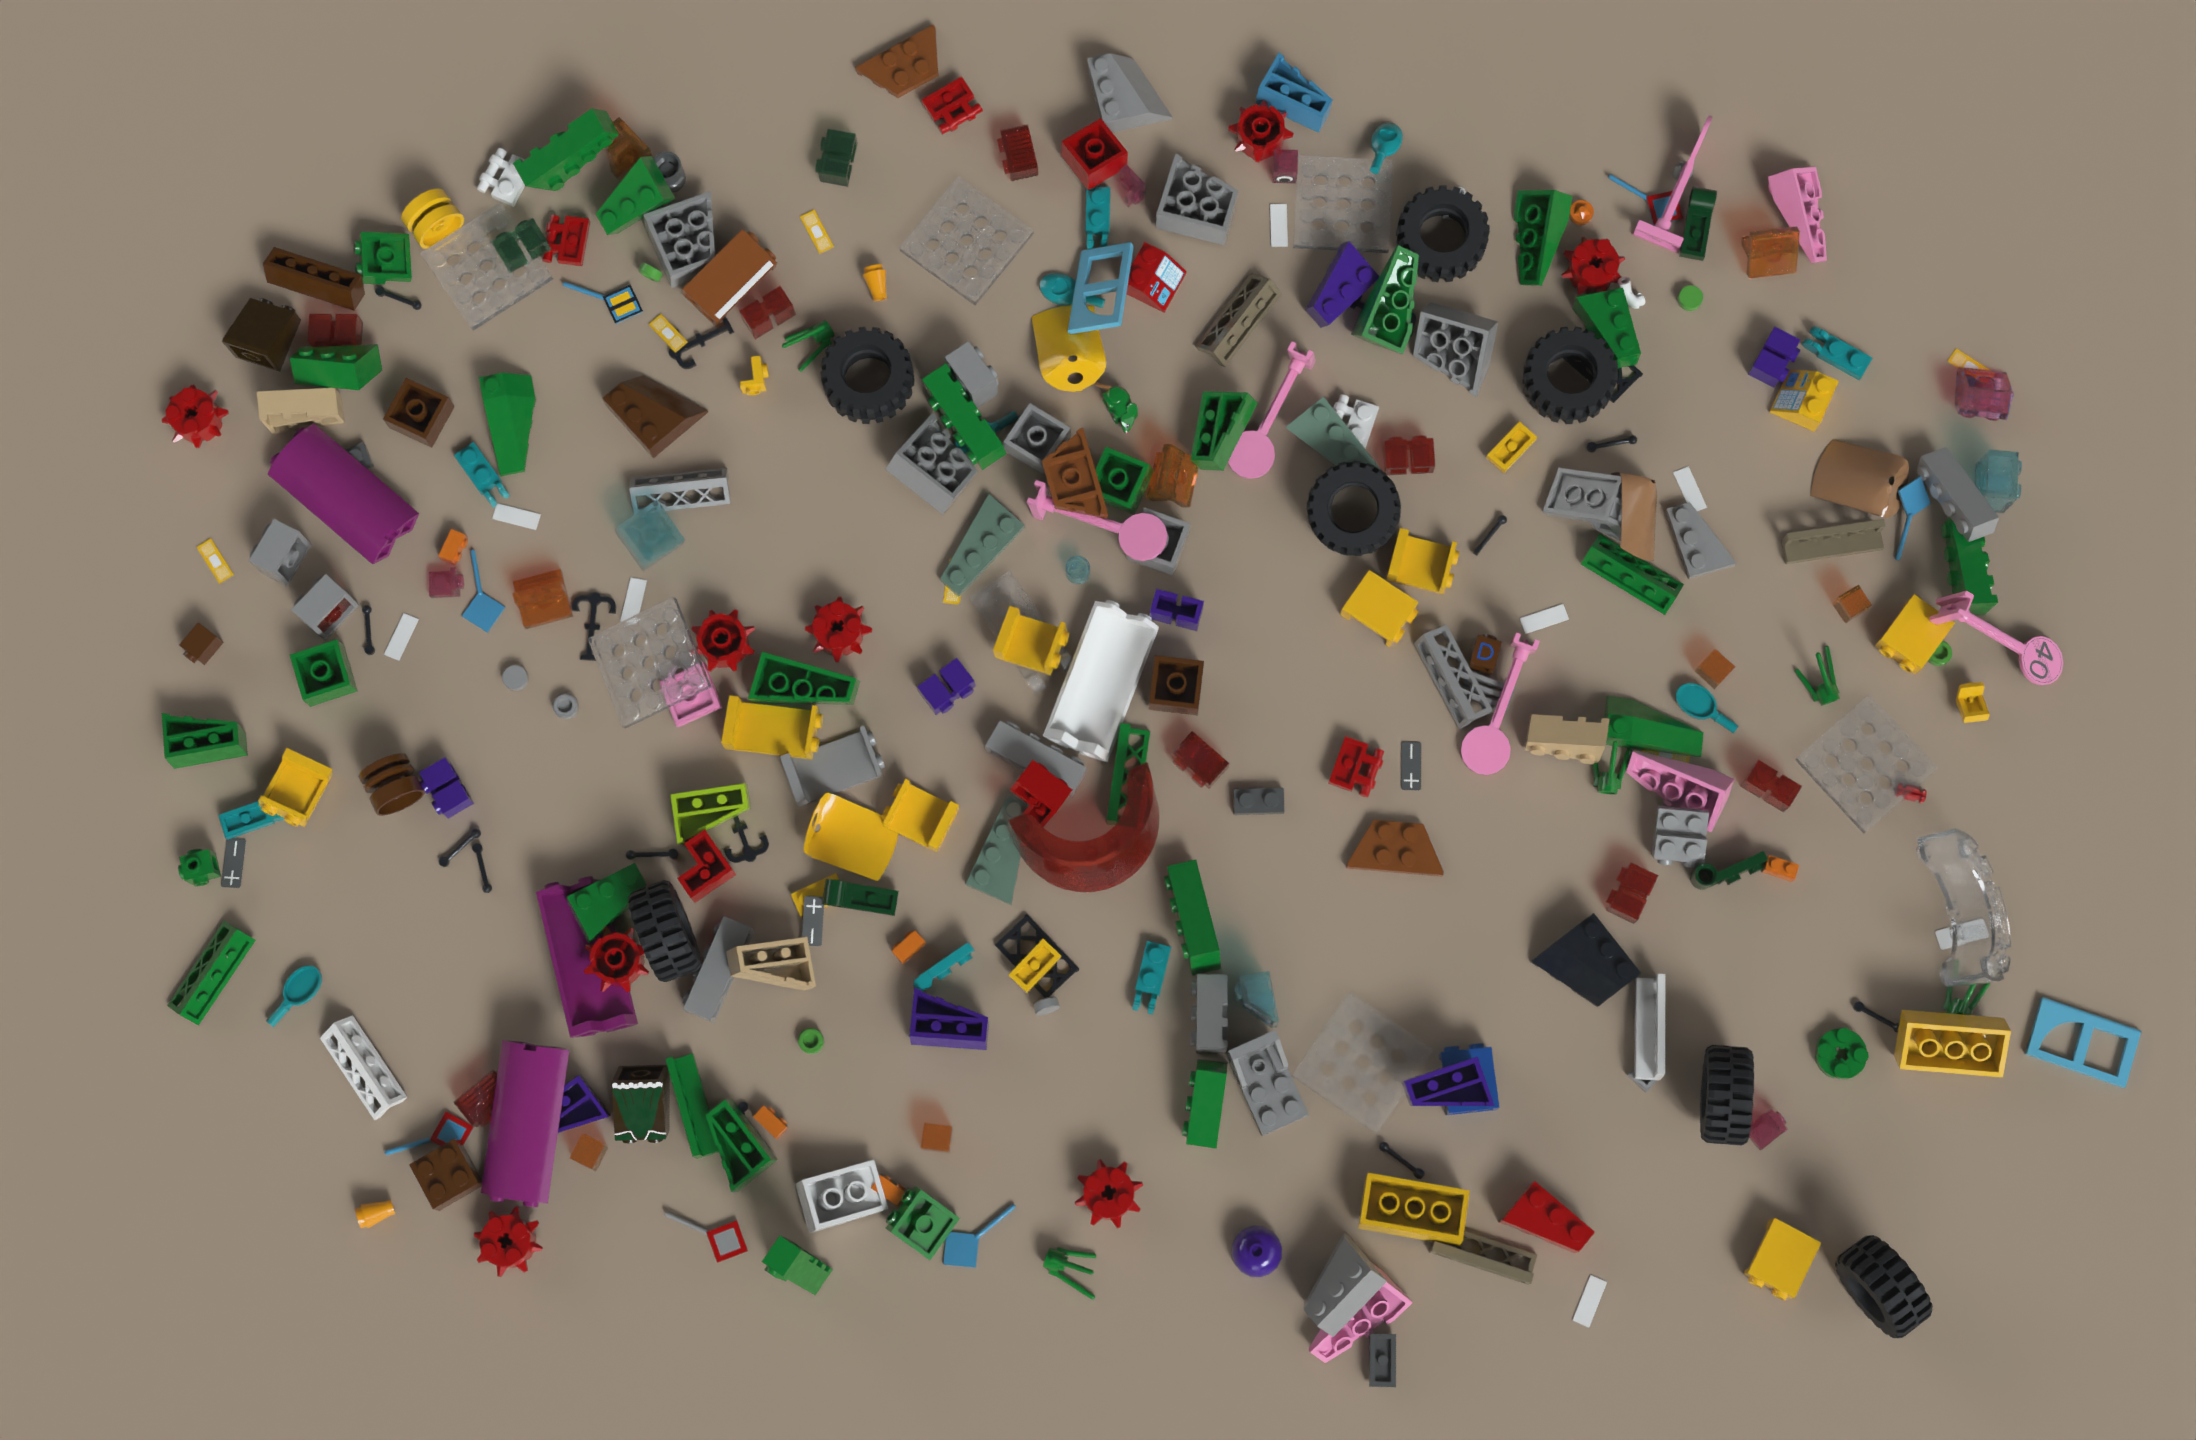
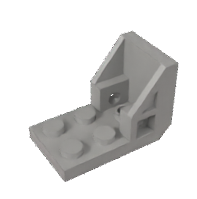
M1558 467L1543 512L1548 516L1590 522L1596 530L1621 541V476Z
M1276 1030L1228 1051L1227 1058L1262 1136L1309 1116L1288 1070L1289 1065Z

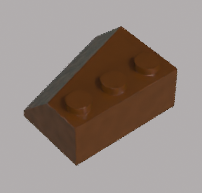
M644 375L621 382L602 398L607 408L653 459L708 413V410Z

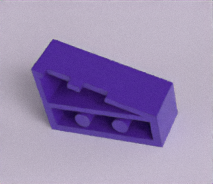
M1350 241L1340 244L1335 258L1326 270L1327 272L1322 282L1318 285L1305 309L1320 328L1330 325L1379 278V275Z
M914 987L909 1036L911 1045L987 1050L988 1017L962 1006L948 1003L937 996L933 997Z
M1472 1057L1401 1081L1410 1106H1494L1478 1057Z
M582 1074L564 1086L558 1133L611 1116Z

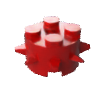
M1262 101L1260 106L1255 104L1246 109L1240 107L1241 115L1239 122L1228 127L1229 131L1237 135V146L1234 150L1236 152L1241 150L1248 157L1255 160V162H1260L1275 154L1282 156L1281 147L1283 141L1292 138L1294 134L1284 126V118L1287 112L1280 113L1273 106L1268 107L1266 101Z
M1582 237L1581 243L1574 251L1565 250L1563 253L1570 263L1567 271L1561 275L1564 278H1569L1575 288L1577 287L1578 295L1583 294L1585 291L1587 292L1586 294L1606 291L1611 283H1618V280L1622 278L1617 271L1625 257L1618 255L1609 239L1587 240L1585 237Z
M193 384L188 388L182 389L174 397H169L170 402L165 410L166 416L162 418V423L171 425L176 431L173 442L183 438L193 443L195 448H200L202 441H210L215 436H221L220 429L223 424L221 419L228 415L229 411L219 408L214 402L218 391L214 390L207 394L197 389Z
M837 597L836 601L828 603L824 607L819 605L814 607L817 614L814 617L813 623L805 626V631L813 634L817 641L813 649L814 653L823 650L829 655H833L835 663H839L842 655L846 656L853 652L861 654L863 652L860 647L863 636L872 633L871 627L862 624L860 616L864 610L863 606L854 609L844 603L842 597ZM842 626L843 630L841 632L838 630L834 631V628Z
M736 609L729 615L724 613L716 614L713 610H710L709 617L702 622V626H692L691 628L697 635L698 644L691 651V654H703L708 661L707 670L710 672L716 667H730L734 672L737 670L739 662L747 655H753L755 652L749 646L748 635L755 628L754 626L743 627L738 620V610ZM725 637L727 642L721 644L720 639Z
M605 927L603 929V938H599L594 945L586 944L585 948L590 952L589 959L591 964L583 971L585 974H595L601 979L600 991L604 992L612 985L616 987L622 986L628 993L631 991V984L640 975L649 974V971L644 967V950L641 945H638L633 940V928L630 927L624 934L612 933L608 927ZM620 956L622 958V961L615 965V963L612 961L613 958H618Z
M1099 1159L1097 1160V1170L1092 1172L1090 1176L1079 1175L1077 1177L1084 1186V1195L1075 1201V1205L1088 1207L1092 1213L1091 1225L1094 1226L1101 1219L1111 1220L1117 1228H1120L1121 1217L1127 1211L1140 1212L1141 1208L1134 1201V1192L1143 1186V1182L1131 1181L1130 1177L1126 1174V1162L1114 1168L1106 1167L1103 1161ZM1106 1187L1116 1190L1112 1200H1107V1197L1103 1198L1101 1195L1105 1192Z
M516 1206L510 1215L498 1216L493 1211H490L488 1213L489 1221L481 1232H474V1237L480 1240L481 1254L477 1258L478 1263L489 1261L496 1265L498 1277H502L507 1268L518 1267L524 1273L527 1272V1260L532 1257L534 1252L542 1251L543 1249L542 1246L536 1243V1235L534 1234L535 1229L539 1225L538 1220L527 1222L521 1219L519 1207ZM509 1235V1239L512 1240V1244L507 1245L506 1248V1244H504L503 1241Z

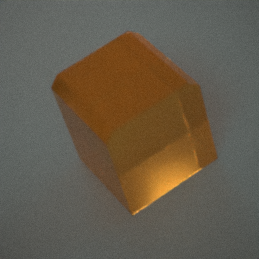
M1859 585L1838 596L1833 602V606L1845 623L1865 613L1872 606Z
M1714 649L1697 667L1695 672L1715 690L1733 671L1735 666L1719 651Z
M924 1123L921 1149L950 1153L953 1127Z
M583 1134L578 1140L570 1159L597 1171L608 1150V1146Z

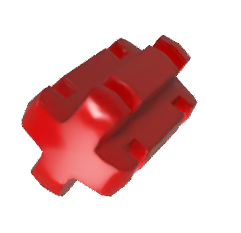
M1902 783L1896 786L1895 796L1897 798L1902 796V799L1914 802L1919 800V803H1923L1926 799L1927 791L1925 789L1921 791L1918 787L1903 786Z

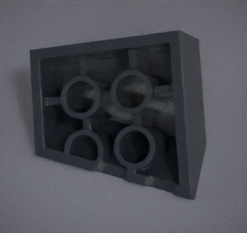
M1594 913L1531 961L1532 964L1549 973L1554 979L1564 983L1572 991L1596 1007L1600 1006L1641 974Z

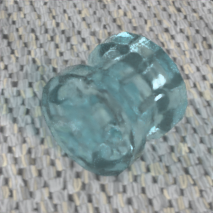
M1074 556L1067 561L1066 576L1071 583L1083 584L1089 579L1090 564L1084 557Z

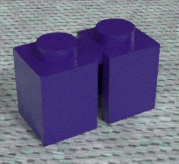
M1774 327L1748 375L1773 388L1778 381L1783 383L1790 369L1786 368L1789 361L1794 363L1800 352V349L1797 348L1800 339Z
M1156 589L1150 609L1152 620L1170 625L1172 620H1174L1178 627L1197 631L1204 601L1182 595L1181 606H1177L1178 594Z
M957 658L939 670L940 677L952 693H949L936 674L917 686L919 694L935 715L940 712L942 714L948 712L954 706V700L960 697L965 699L974 692L975 681Z
M444 757L419 772L423 779L420 781L422 788L426 794L432 793L434 801L431 803L438 815L443 814L449 819L474 804L447 758Z

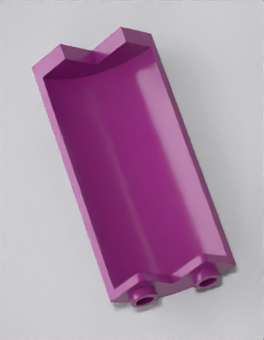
M315 424L307 428L302 427L298 429L294 434V438L280 453L274 455L270 461L271 467L268 475L372 565L390 555L395 540L411 532L419 516V513Z
M593 876L580 878L578 880L579 883L571 886L560 885L559 882L548 883L544 885L545 889L536 892L570 1038L593 1036L596 1033L605 1031L608 1033L638 1024L631 992L627 993L622 986L616 987L612 985L602 992L600 991L601 979L595 974H585L583 971L591 964L589 959L590 952L585 948L588 942L567 904V896L599 881L598 879H593ZM614 922L609 927L612 933L616 932ZM603 933L596 939V941L599 938H603ZM620 956L618 958L614 957L612 961L616 965L622 961V958Z
M502 1040L481 1193L490 1195L489 1200L504 1202L505 1199L523 1201V1206L538 1207L539 1203H548L568 1064V1049L535 1045L522 1041Z

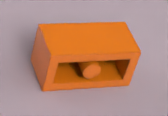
M451 529L438 555L439 558L456 565L461 559L463 548H466L468 544L467 536Z
M1771 855L1767 856L1768 860L1764 863L1762 873L1790 882L1795 880L1799 864Z
M915 930L908 932L901 943L897 942L892 947V953L902 964L906 963L926 945L924 939Z
M763 1105L753 1118L778 1140L788 1129L786 1126L787 1122L781 1116L777 1118L774 1115L776 1112L770 1106L766 1108Z
M879 1175L885 1198L899 1207L906 1188L899 1183L897 1185L891 1183L893 1179L887 1175ZM874 1182V1184L872 1185L871 1189H873L874 1191H876V1192L878 1193L877 1188H876V1185H875V1182Z

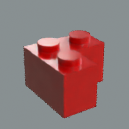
M1034 760L1029 763L1010 788V791L1029 804L1022 814L1040 828H1043L1054 816L1073 790L1063 779L1055 777L1043 764L1037 763Z
M703 830L684 843L698 864L677 879L694 903L736 876V873L706 830Z

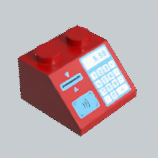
M1144 242L1130 267L1126 294L1165 313L1187 271L1166 252Z

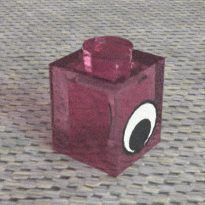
M1274 149L1272 183L1296 184L1298 150Z

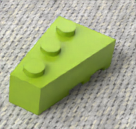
M746 783L670 794L677 844H683L703 830L709 831L751 809L749 789Z

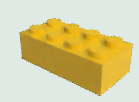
M1901 1010L1894 1057L1899 1068L1905 1070L2003 1077L2011 1030L2005 1018Z
M1367 1173L1364 1182L1358 1229L1460 1246L1464 1237L1470 1190Z

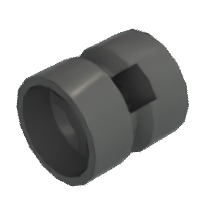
M668 151L655 155L653 159L672 193L682 189L686 176L679 157Z

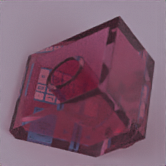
M1958 367L1955 391V406L1958 414L1966 418L1977 416L1985 417L1992 421L1999 419L2007 420L2014 396L2007 373Z

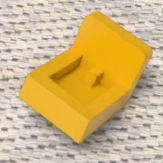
M761 356L751 357L754 380L739 382L742 393L747 395H758L761 391H766L765 378L769 377L767 363L762 362Z
M1969 682L1958 687L1955 701L1963 723L1986 721L1989 719L1990 713L1983 697L1985 688L1983 682Z

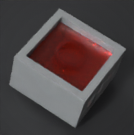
M325 574L313 582L311 589L306 595L300 596L295 601L294 607L291 610L323 640H326L359 605L346 591Z

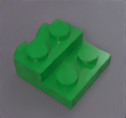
M360 232L358 240H354V254L359 255V263L356 262L355 273L362 275L363 284L385 285L386 281L411 282L409 234Z
M915 1186L913 1190L908 1189L901 1198L903 1204L899 1210H893L886 1219L888 1225L885 1229L925 1258L931 1260L960 1218Z

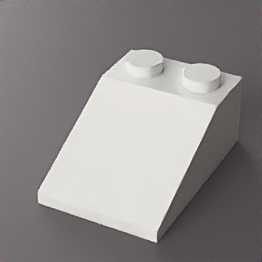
M874 1160L807 1178L795 1184L809 1233L888 1209ZM874 1182H875V1185H876V1188H877L878 1193H877L876 1191H874L873 1189H871V1187H872V1185L874 1184Z

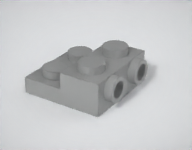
M1667 806L1657 807L1651 852L1653 858L1657 859V863L1672 865L1673 861L1682 862L1683 866L1691 868L1697 867L1698 863L1704 864L1707 846L1708 810Z

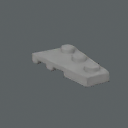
M1690 502L1666 509L1665 513L1688 579L1736 565L1735 560Z

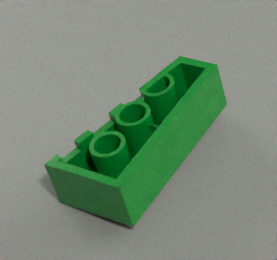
M1948 517L1941 528L1942 537L1946 538L1947 545L1944 550L1945 561L1949 562L1950 569L1947 574L1948 585L1952 586V594L1963 591L1973 594L1974 597L1969 608L1970 613L1975 616L1985 615L1998 603L1997 595H1992L1991 588L1994 586L1993 575L1987 574L1990 562L1989 556L1986 551H1982V547L1985 546V537L1968 542L1963 534L1958 532L1952 519Z
M781 1235L761 1261L767 1265L764 1270L773 1277L785 1282L788 1279L814 1295L817 1294L833 1271V1269L792 1240Z

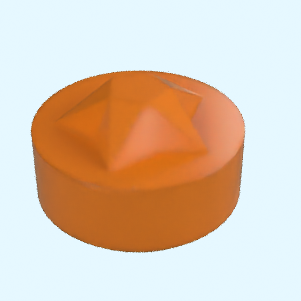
M1585 200L1575 201L1571 205L1570 220L1576 225L1588 224L1594 214L1593 206Z

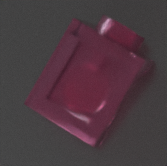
M1126 164L1119 170V182L1129 192L1124 198L1125 205L1130 207L1133 203L1136 205L1144 199L1146 184Z
M450 567V571L429 572V596L431 598L461 597L460 589L464 588V576L460 574L456 567Z
M1772 1109L1766 1111L1751 1124L1749 1138L1759 1150H1762L1779 1135L1788 1130L1785 1126L1786 1120L1777 1111L1775 1113Z

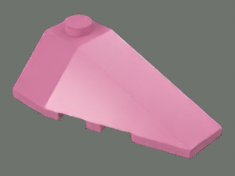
M1816 167L1793 168L1768 176L1769 192L1810 262L1827 261L1825 233L1820 228V220L1824 216L1823 211L1819 210L1818 199L1822 198V190Z
M1638 750L1632 752L1626 771L1647 790L1654 791L1663 798V803L1668 807L1708 810L1707 831L1712 832L1735 780L1713 769Z
M1376 1265L1374 1266L1387 1282L1334 1337L1320 1329L1308 1349L1310 1353L1324 1363L1351 1348L1353 1341L1365 1335L1367 1338L1369 1334H1373L1372 1329L1385 1322L1388 1325L1413 1303L1388 1275Z

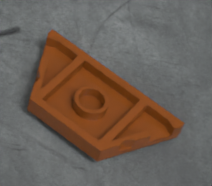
M934 24L856 66L857 74L869 78L873 81V84L880 88H885L888 93L896 98H900L938 77L936 28Z
M1080 428L1067 442L1064 441L1054 453H1050L1042 460L1054 508L1107 518L1108 512L1084 429Z
M1384 820L1372 821L1346 865L1348 869L1440 877L1443 876L1444 872L1424 824Z

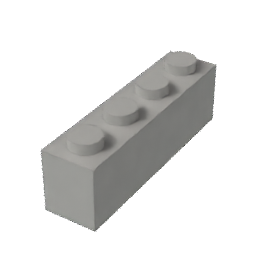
M1944 447L1921 456L1916 470L1918 477L1921 476V480L1929 488L1932 497L1938 500L1943 507L1944 513L1955 523L1958 532L1963 534L1968 542L1994 533L1999 516L1948 448Z
M999 721L985 745L986 751L1022 771L1025 770L1032 760L1043 764L1051 774L1063 779L1073 789L1069 794L1073 798L1087 773V767L1084 766L1085 763L1077 757L1072 756L1070 759L1062 754L1063 751L1052 744L1049 747L1042 744L1041 739L1032 733L1026 735L1020 732V727L1010 721L1006 723Z
M723 916L722 921H717L713 929V935H715L712 944H707L702 956L705 958L702 967L695 971L692 981L695 982L692 990H687L682 1004L685 1005L683 1009L687 1013L715 1023L734 977L730 976L726 951L736 946L749 945L754 933L752 927Z

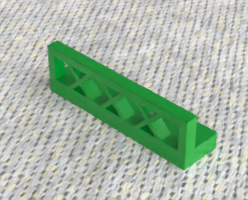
M1601 534L1598 535L1581 562L1582 566L1666 615L1684 586L1680 581L1645 560L1620 548V545Z
M1121 723L1107 824L1137 828L1150 731L1131 728V724ZM1130 734L1145 736L1143 746L1136 751L1129 744ZM1129 749L1132 752V754L1127 757ZM1142 751V758L1140 759L1137 754ZM1135 756L1140 763V769L1131 775L1125 766L1126 762ZM1124 773L1128 776L1126 780H1124ZM1139 775L1137 783L1134 778ZM1129 781H1132L1137 788V792L1127 799L1122 792V787ZM1122 797L1125 802L1120 805V800ZM1135 799V806L1133 807L1130 802ZM1127 804L1134 812L1132 822L1118 820L1119 810Z
M223 921L167 1006L180 1016L199 1026L256 940L228 922Z
M694 1054L676 1059L673 1056L666 1058L692 1156L699 1159L718 1153V1147L715 1145L705 1116L710 1112Z

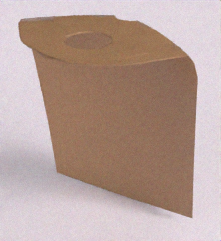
M1832 440L1816 467L1810 496L1873 515L1890 518L1897 513L1902 505L1901 499H1896V493L1900 485L1904 487L1908 484V460L1896 454ZM1893 476L1894 483L1890 485L1888 481Z
M1613 472L1611 475L1621 476L1622 484L1620 548L1640 559L1654 561L1657 507L1656 482L1642 476Z

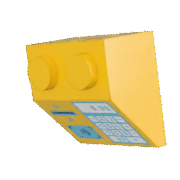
M1790 369L1769 413L1815 432L1823 419L1839 381L1818 371Z

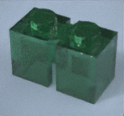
M832 129L827 130V135L822 137L820 150L824 152L821 159H817L815 172L818 173L820 182L848 187L852 171L850 162L854 163L858 145L855 133Z
M533 218L521 221L514 228L515 231L502 232L497 235L495 240L491 241L509 273L529 263L517 243L518 240H521L532 260L551 250L546 238Z

